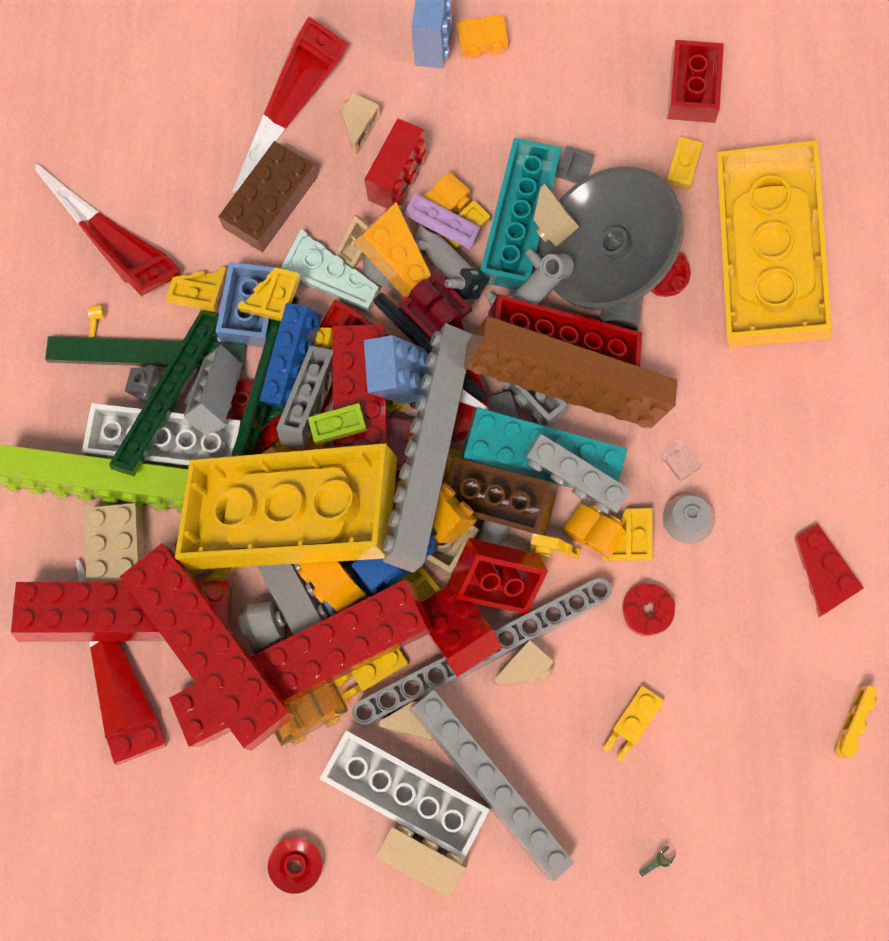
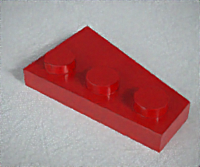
M818 524L794 539L803 569H805L810 583L809 588L814 596L819 618L864 589Z

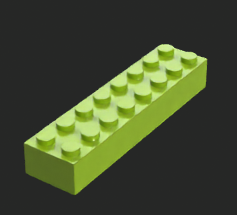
M0 444V484L3 485L5 490L17 492L19 488L28 489L27 492L37 495H43V492H51L53 496L59 498H68V495H74L79 500L89 502L96 498L102 499L103 503L117 505L118 502L136 503L140 508L143 505L152 506V509L167 512L168 508L177 509V512L182 514L188 469L142 463L134 477L112 470L109 465L112 459Z

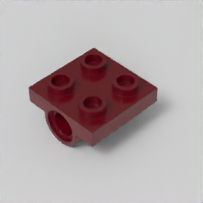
M438 273L429 280L423 279L417 283L410 291L409 298L399 305L400 309L430 339L434 332L440 331L445 323L455 326L472 311V307L453 288L445 286V280Z

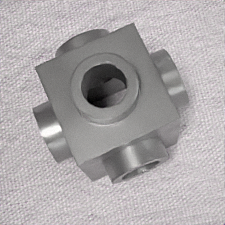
M146 365V368H131L125 392L133 395L137 400L146 403L163 374L160 372L161 369L152 365Z

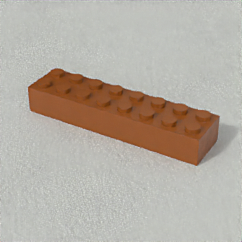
M489 316L484 319L467 342L463 367L465 369L471 370L476 374L496 378L500 382H508L520 386L525 390H533L545 394L550 398L567 401L572 405L589 408L596 413H604L618 420H626L643 428L651 429L676 406L677 379Z

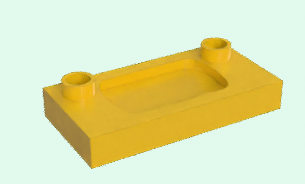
M818 140L717 152L726 330L729 347L832 339Z
M387 444L190 460L175 559L189 570L384 559L385 551L382 550V547L391 529L388 526V521L393 511L397 456Z

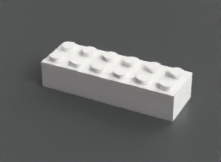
M91 403L82 453L86 456L112 459L142 409ZM171 413L144 459L143 464L188 469L190 460L231 457L241 421L226 419L227 423L220 431H213L208 436H205L183 417L184 414Z
M345 731L320 777V780L462 859L466 858L490 811L485 806L348 731Z

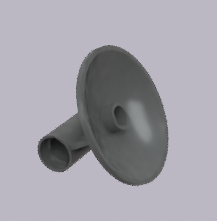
M615 167L586 177L574 185L559 200L579 225V228L558 246H555L550 240L545 242L541 238L540 258L543 259L546 255L560 253L567 254L572 258L574 263L572 274L562 279L553 289L561 298L580 308L601 310V322L639 331L644 295L661 282L670 271L679 254L684 236V214L677 195L661 177L653 172L637 167ZM557 261L555 262L556 272L559 271V264Z

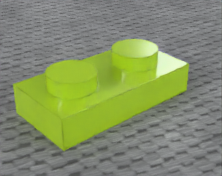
M359 403L308 417L315 445L367 431Z

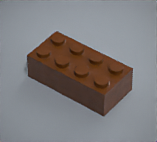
M274 141L218 216L223 229L259 251L264 252L317 179L315 165Z
M452 457L446 479V484L456 493L454 497L460 503L462 501L465 502L474 511L473 517L546 536L559 484L457 457Z

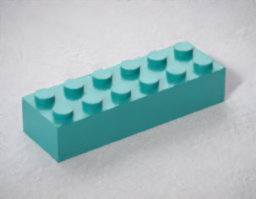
M518 138L513 139L480 269L489 278L487 284L517 291L533 274L534 265L529 261L526 251L532 249L538 254L541 237L536 231L539 229V226L533 220L540 188L545 184L553 192L562 147Z
M474 408L461 459L556 483L550 479V473L543 469L541 472L536 471L527 465L529 460L523 457L535 435L542 434L619 482L627 452L626 448L488 410ZM566 483L563 485L564 487L572 488Z

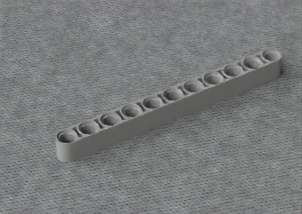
M604 578L594 579L495 630L494 633L498 641L502 634H509L514 639L513 644L510 646L501 645L502 648L459 677H456L445 659L441 658L373 693L353 706V719L361 726H370L390 716L409 703L419 701L430 691L435 690L436 692L525 646L529 640L532 642L602 606L608 601L612 593L611 584ZM595 586L603 587L606 591V596L602 598L594 596L592 588ZM578 598L582 601L583 607L579 610H574L570 607L569 600ZM549 610H556L560 614V619L556 622H551L546 618L545 614ZM526 622H533L537 627V631L533 634H527L523 631L522 626ZM433 670H439L443 673V679L439 683H432L428 679L430 672ZM416 682L419 684L420 689L416 695L406 694L405 687L408 683ZM387 694H392L396 698L394 706L390 708L383 707L381 703L382 698ZM364 706L370 707L372 710V715L368 720H360L358 718V711Z

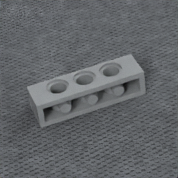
M309 346L277 426L282 446L306 450L312 435L308 417L320 414L333 381V350Z

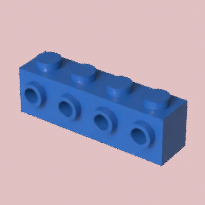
M285 304L259 401L274 408H285L309 346H314L322 318L320 313L308 306Z

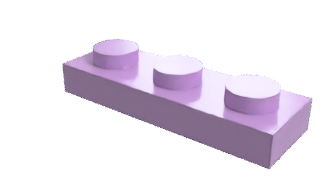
M414 193L404 212V216L468 249L471 248L480 229L479 226Z

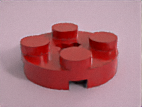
M639 584V586L632 588L623 600L622 612L624 621L631 631L640 636L660 634L671 625L674 619L675 602L663 587L656 584ZM643 604H652L653 610L656 611L655 615L649 614L644 616V609L641 606Z

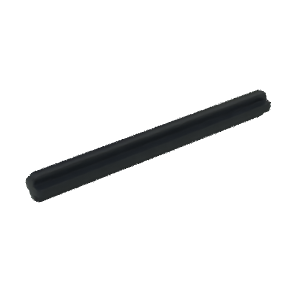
M379 293L374 298V304L415 345L426 349L429 355L433 348L430 345L431 339L385 293ZM465 373L462 389L479 402H482L486 397V393Z

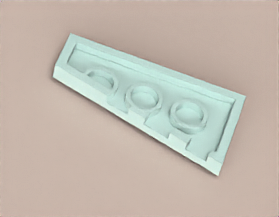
M302 229L280 268L299 273L301 276L300 283L368 312L374 303V298L379 293L377 285L357 270L349 267L341 258L333 255L325 249V246L313 240Z

